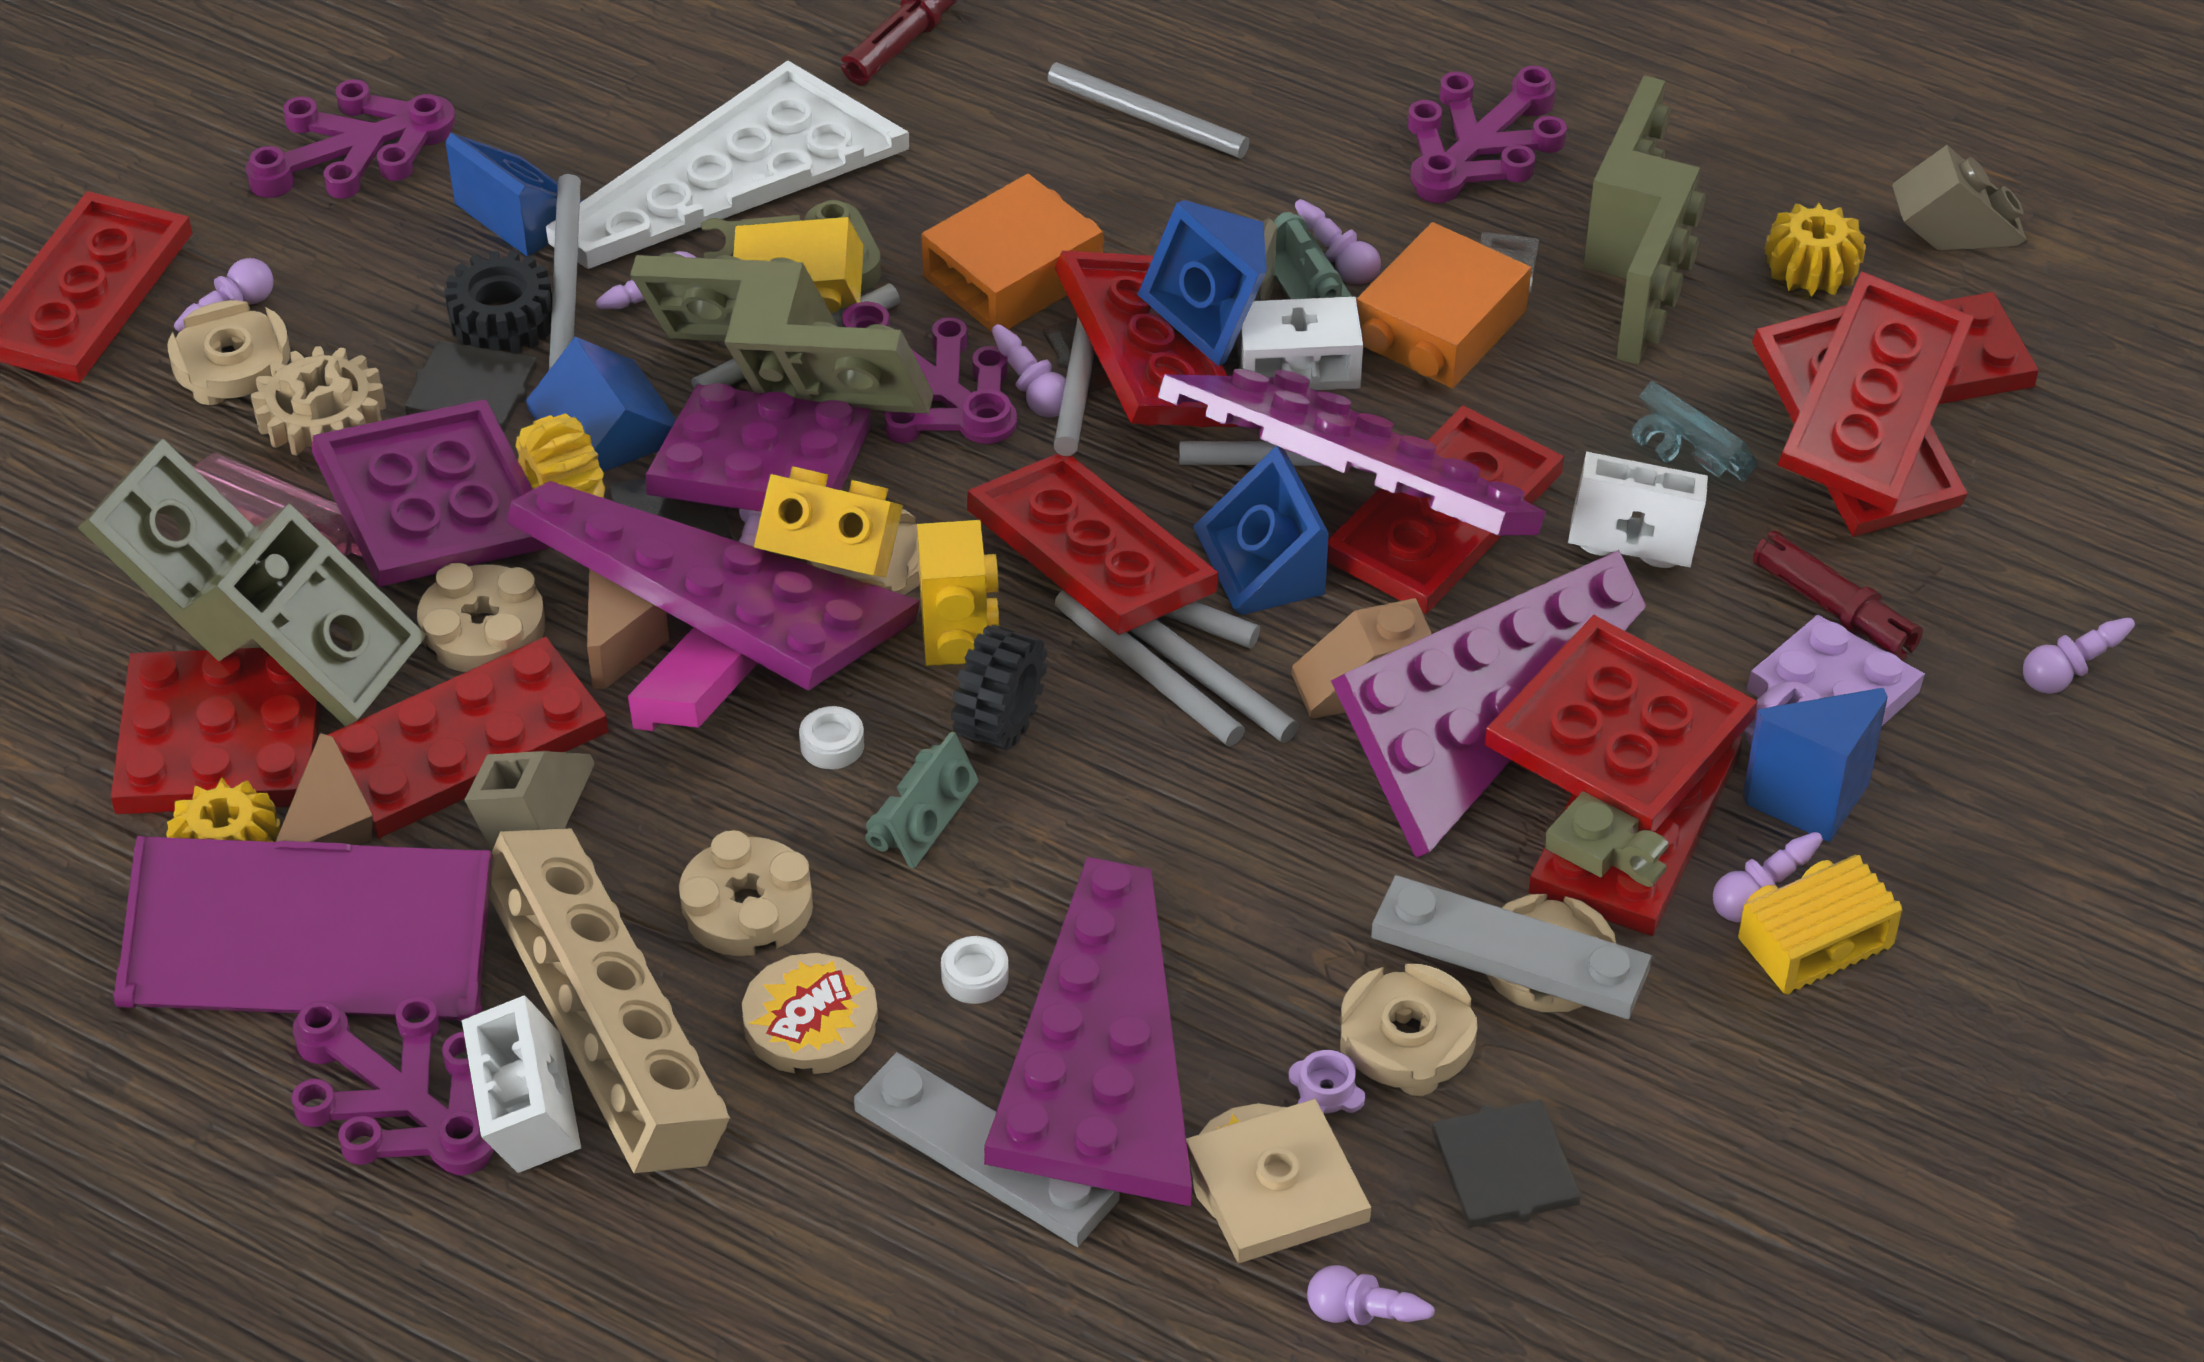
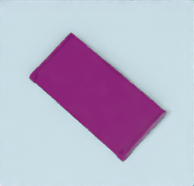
M137 836L134 847L120 965L117 968L115 990L113 992L115 1006L299 1014L302 1008L309 1003L327 1001L340 1008L346 1016L396 1018V1009L403 1000L412 996H425L435 1003L439 1020H458V1022H462V1020L482 1012L481 980L493 854L489 850ZM416 1016V1017H413V1018H414V1019H426L427 1017H425V1016Z

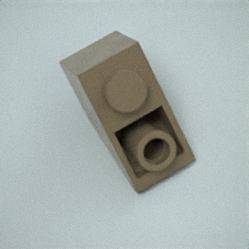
M1945 145L1892 184L1903 222L1936 250L2014 247L2027 240L2019 216L2024 213L2023 208L2014 193L2006 186L1998 189L1990 182L1985 170L1974 158L1969 157L1964 160L1948 145Z
M539 751L487 754L465 798V802L491 851L495 846L500 831L565 829L595 762L591 754Z

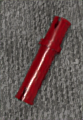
M902 0L900 9L885 20L852 51L841 58L843 62L841 69L844 75L858 86L866 85L878 71L901 53L922 32H931L941 22V15L958 0Z
M1776 530L1767 534L1768 539L1774 542V545L1765 538H1762L1753 554L1754 564L1773 574L1800 594L1834 615L1842 622L1840 625L1854 635H1863L1886 652L1896 655L1901 661L1908 657L1907 652L1901 649L1902 646L1910 653H1913L1922 638V627L1884 604L1880 600L1882 598L1880 593L1868 586L1860 588L1838 572L1793 544Z

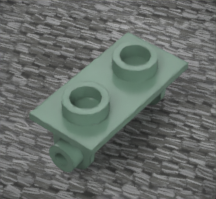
M1291 212L1280 214L1274 221L1277 225L1275 279L1288 300L1352 297L1342 282L1341 276L1333 268L1311 232H1307L1305 220L1300 215H1294Z
M950 732L941 745H933L930 749H922L915 759L916 762L896 787L901 797L889 796L877 814L872 815L866 823L868 832L865 835L867 843L875 850L881 852L886 851L889 847L899 848L909 868L915 869L979 782L955 732Z

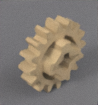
M316 346L312 356L306 358L297 351L290 352L292 363L288 365L276 361L270 363L272 377L258 376L256 379L258 392L251 393L254 414L260 434H269L271 445L275 448L289 442L291 454L296 456L305 447H312L313 435L382 421L380 410L386 409L383 385L380 381L378 369L368 368L366 357L363 355L348 361L346 348L341 347L332 356L324 355L321 346Z

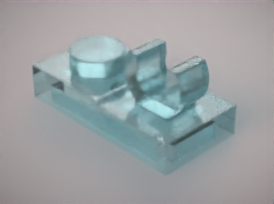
M1651 380L1640 394L1639 398L1651 415L1641 418L1634 425L1631 435L1637 444L1643 447L1652 435L1665 433L1663 441L1655 449L1657 455L1665 463L1674 459L1680 451L1682 437L1695 447L1691 456L1701 466L1718 477L1726 470L1744 482L1758 465L1757 460L1743 440Z

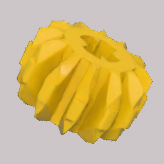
M1819 201L1814 208L1807 209L1801 204L1795 203L1791 213H1778L1776 221L1772 224L1770 235L1766 238L1765 245L1766 263L1771 268V278L1786 280L1788 291L1798 288L1807 289L1811 297L1816 290H1824L1831 295H1835L1839 286H1851L1854 278L1858 275L1860 263H1863L1866 249L1864 244L1865 236L1859 230V220L1844 218L1842 207L1831 211L1823 209Z
M566 413L556 417L549 415L535 420L533 425L521 429L520 435L516 440V449L519 454L517 460L532 489L552 481L604 498L605 486L602 481L604 472L599 466V454L595 452L591 443V437L584 432L580 421Z
M222 777L215 789L207 791L195 785L192 796L193 800L175 801L174 818L167 822V838L276 842L281 830L280 819H277L275 805L269 799L268 793H256V790L253 789L248 780L234 788H230Z

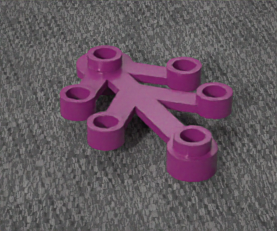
M1536 65L1522 68L1512 80L1511 93L1478 123L1476 122L1471 104L1474 90L1473 78L1463 72L1445 74L1441 78L1440 100L1444 105L1448 106L1457 142L1446 152L1438 134L1442 122L1441 106L1430 100H1419L1412 103L1408 113V129L1416 135L1421 157L1417 158L1411 165L1410 180L1418 196L1428 202L1445 203L1455 199L1465 183L1505 179L1512 182H1524L1529 180L1534 174V150L1554 153L1563 149L1566 141L1567 125L1558 117H1540L1534 122L1532 130L1503 132L1522 114L1540 116L1552 110L1555 101L1556 83L1546 68ZM1502 153L1501 160L1471 161L1477 155Z
M357 79L344 81L337 86L335 92L339 111L348 116L368 114L385 118V120L372 123L318 112L317 104L313 99L304 96L294 97L283 106L286 127L295 133L314 132L333 137L285 153L275 146H263L254 150L246 164L250 190L255 195L265 198L284 195L294 185L293 172L347 155L344 161L334 162L324 170L327 193L334 198H349L360 190V179L376 154L379 172L383 178L391 181L405 179L412 174L413 161L423 145L438 144L449 137L456 119L454 107L447 99L432 94L418 95L408 102L371 95L368 84ZM401 137L398 143L388 144L380 149L384 142Z
M864 301L849 306L842 316L843 327L867 328L875 324L890 327L887 309L875 302ZM945 317L937 320L932 326V345L937 352L936 367L912 350L934 392L932 401H942L950 408H930L929 414L886 411L884 415L886 436L897 443H908L917 439L921 431H960L967 439L982 444H992L1007 439L1014 433L1017 427L1016 409L1011 404L1009 398L1000 392L1001 382L1008 375L1007 357L1003 356L996 346H984L977 349L972 355V374L978 385L977 391L971 393L959 384L960 353L965 351L968 344L967 326L964 321L955 317Z
M412 996L403 1000L396 1009L395 1016L398 1030L403 1038L401 1072L350 1033L347 1016L340 1008L327 1001H315L302 1008L293 1023V1034L300 1056L306 1061L315 1064H325L337 1060L374 1090L334 1092L332 1086L324 1080L309 1079L303 1081L296 1086L291 1097L295 1116L301 1124L308 1127H319L331 1120H347L339 1129V1142L344 1158L350 1163L357 1165L371 1163L377 1158L430 1155L436 1164L445 1171L455 1175H468L481 1170L489 1162L495 1150L481 1137L468 1058H455L456 1055L467 1052L464 1032L451 1035L442 1047L445 1068L452 1076L449 1109L429 1095L432 1038L437 1034L440 1026L437 1008L431 999L425 996ZM416 1016L427 1017L422 1022H408L411 1018ZM314 1099L324 1100L323 1103L315 1107L304 1106L307 1102ZM409 1116L421 1127L381 1131L380 1125L373 1118ZM469 1135L463 1139H454L459 1136ZM358 1137H371V1139L364 1144L357 1145L351 1143L354 1139Z

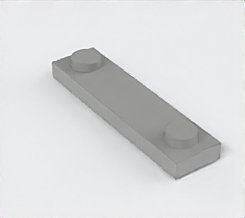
M1395 875L1372 923L1371 938L1628 1020L1649 973L1652 955L1398 875Z
M898 1052L854 1096L855 1112L1077 1248L1119 1201L1120 1192L984 1165V1145L996 1111Z

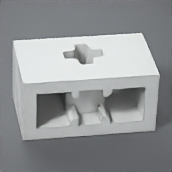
M1356 297L1253 301L1236 340L1239 369L1257 372L1266 377H1274L1277 370L1291 371L1307 377L1310 380L1309 388L1313 390L1358 389L1361 387L1363 341Z
M1586 452L1571 518L1568 543L1580 545L1585 551L1601 556H1607L1619 550L1621 554L1640 557L1647 564L1660 568H1670L1675 565L1691 567L1706 504L1708 476ZM1632 512H1642L1641 518L1631 517Z
M525 995L462 1020L481 1137L517 1173L581 1149L561 1035L550 1021Z

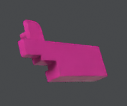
M694 627L628 695L633 729L654 731L660 724L699 728L758 662Z

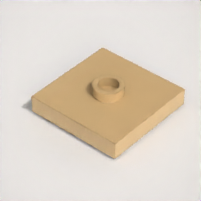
M1316 1098L1186 1138L1189 1163L1238 1264L1370 1222L1371 1206Z

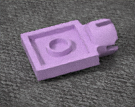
M1817 614L1751 671L1746 691L1757 696L1758 703L1755 719L1744 730L1750 746L1752 745L1758 709L1877 688H1884L1888 696L1883 726L1920 692L1925 673L1901 661L1896 655L1885 652L1852 634L1840 624L1831 622Z

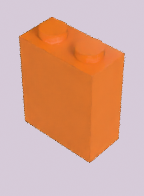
M1027 173L921 233L923 277L991 332L992 328L997 324L1009 330L1067 296L1054 269L1061 251L1103 253V231L1092 219L1085 218L1063 201L1056 191L1048 189Z
M1431 222L1356 299L1363 347L1453 389L1527 311L1532 267Z

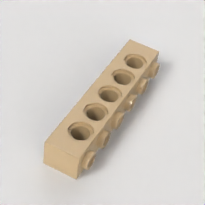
M572 828L500 831L492 850L493 868L490 900L633 1173L707 1166L730 1119L723 1099L717 1095L699 1062L695 1048L689 1044L672 1012L670 1002L661 993L646 965L643 953L636 947L620 918L616 904L611 901L598 878L592 860L585 854Z

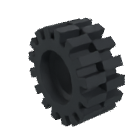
M490 251V260L483 261L478 254L470 257V268L463 263L454 268L456 276H448L446 280L447 288L444 289L450 329L453 336L457 335V341L460 345L466 347L471 343L472 352L482 354L485 347H489L491 356H501V348H510L511 355L521 353L520 344L525 343L532 349L539 344L538 335L544 338L551 332L552 313L551 282L547 269L543 264L537 266L535 258L528 255L520 262L519 252L509 251L507 258H500L499 251ZM497 301H513L509 304L500 306L488 305L490 303Z
M993 624L992 626H986L983 634H978L974 639V650H968L965 656L967 662L965 670L960 669L957 680L961 682L959 688L954 690L952 701L957 703L951 710V719L955 720L952 725L953 730L958 735L1000 749L1010 750L1012 745L1016 746L1020 741V733L1025 734L1029 727V716H1034L1038 707L1035 704L1037 695H1042L1044 684L1040 683L1047 671V664L1043 663L1047 657V649L1043 648L1045 643L1037 638Z

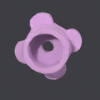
M1320 1050L1311 1053L1303 1061L1294 1063L1289 1070V1081L1298 1088L1301 1097L1298 1100V1104L1316 1098L1323 1114L1334 1113L1341 1109L1349 1113L1360 1110L1365 1102V1093L1362 1089L1356 1087L1355 1062L1340 1052ZM1321 1086H1331L1333 1088L1325 1089L1321 1088Z

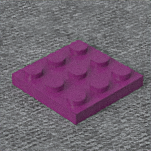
M722 383L697 384L646 473V495L762 512L770 474L789 478L792 466L828 474L826 487L841 490L870 431L871 409L853 407L839 400L818 402L797 399L783 392L763 394L735 390L733 387Z
M486 399L313 435V456L377 587L437 574L438 570L451 563H463L467 566H473L552 548L507 523L510 502L533 489Z

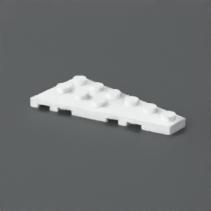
M786 61L580 203L577 262L590 269L700 228L701 223L707 219H724L909 150V132L792 62ZM556 220L546 226L548 244L554 248Z

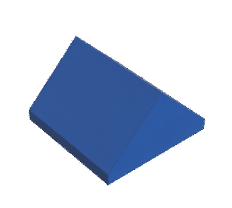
M450 133L445 143L455 204L525 256H531L547 246L546 226L556 220L558 182L522 156Z
M1186 200L1177 202L1137 294L1217 366L1226 363L1267 272L1264 222Z
M577 337L573 338L526 400L527 409L535 420L549 415L556 417L566 413L580 421L584 432L591 437V443L595 452L599 454L598 462L603 472L659 451L676 422V418L635 360Z
M1275 446L1193 526L1213 568L1218 571V578L1234 611L1242 615L1325 595L1329 533L1285 449Z
M1884 688L1758 709L1742 795L1746 805L1805 832H1818L1822 835L1823 840L1831 842L1870 783L1888 699Z

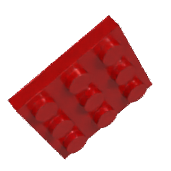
M1593 614L1486 728L1485 746L1577 797L1584 791L1639 819V831L1649 830L1655 832L1755 719L1758 701Z
M238 648L220 661L207 650L130 653L111 792L115 814L174 812L175 801L193 800L192 796L195 785L207 791L215 789L221 777L230 788H234L248 780L253 789L256 790V793H268L269 799L272 800L275 807H290L318 739L321 703L263 648Z

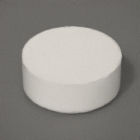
M837 706L823 707L809 713L801 722L799 728L801 752L804 758L812 765L823 769H839L854 763L863 753V723L851 710Z
M969 936L956 940L946 948L941 958V978L944 989L950 996L964 1003L979 1004L995 999L1005 990L1009 980L1006 951L996 941L982 936Z

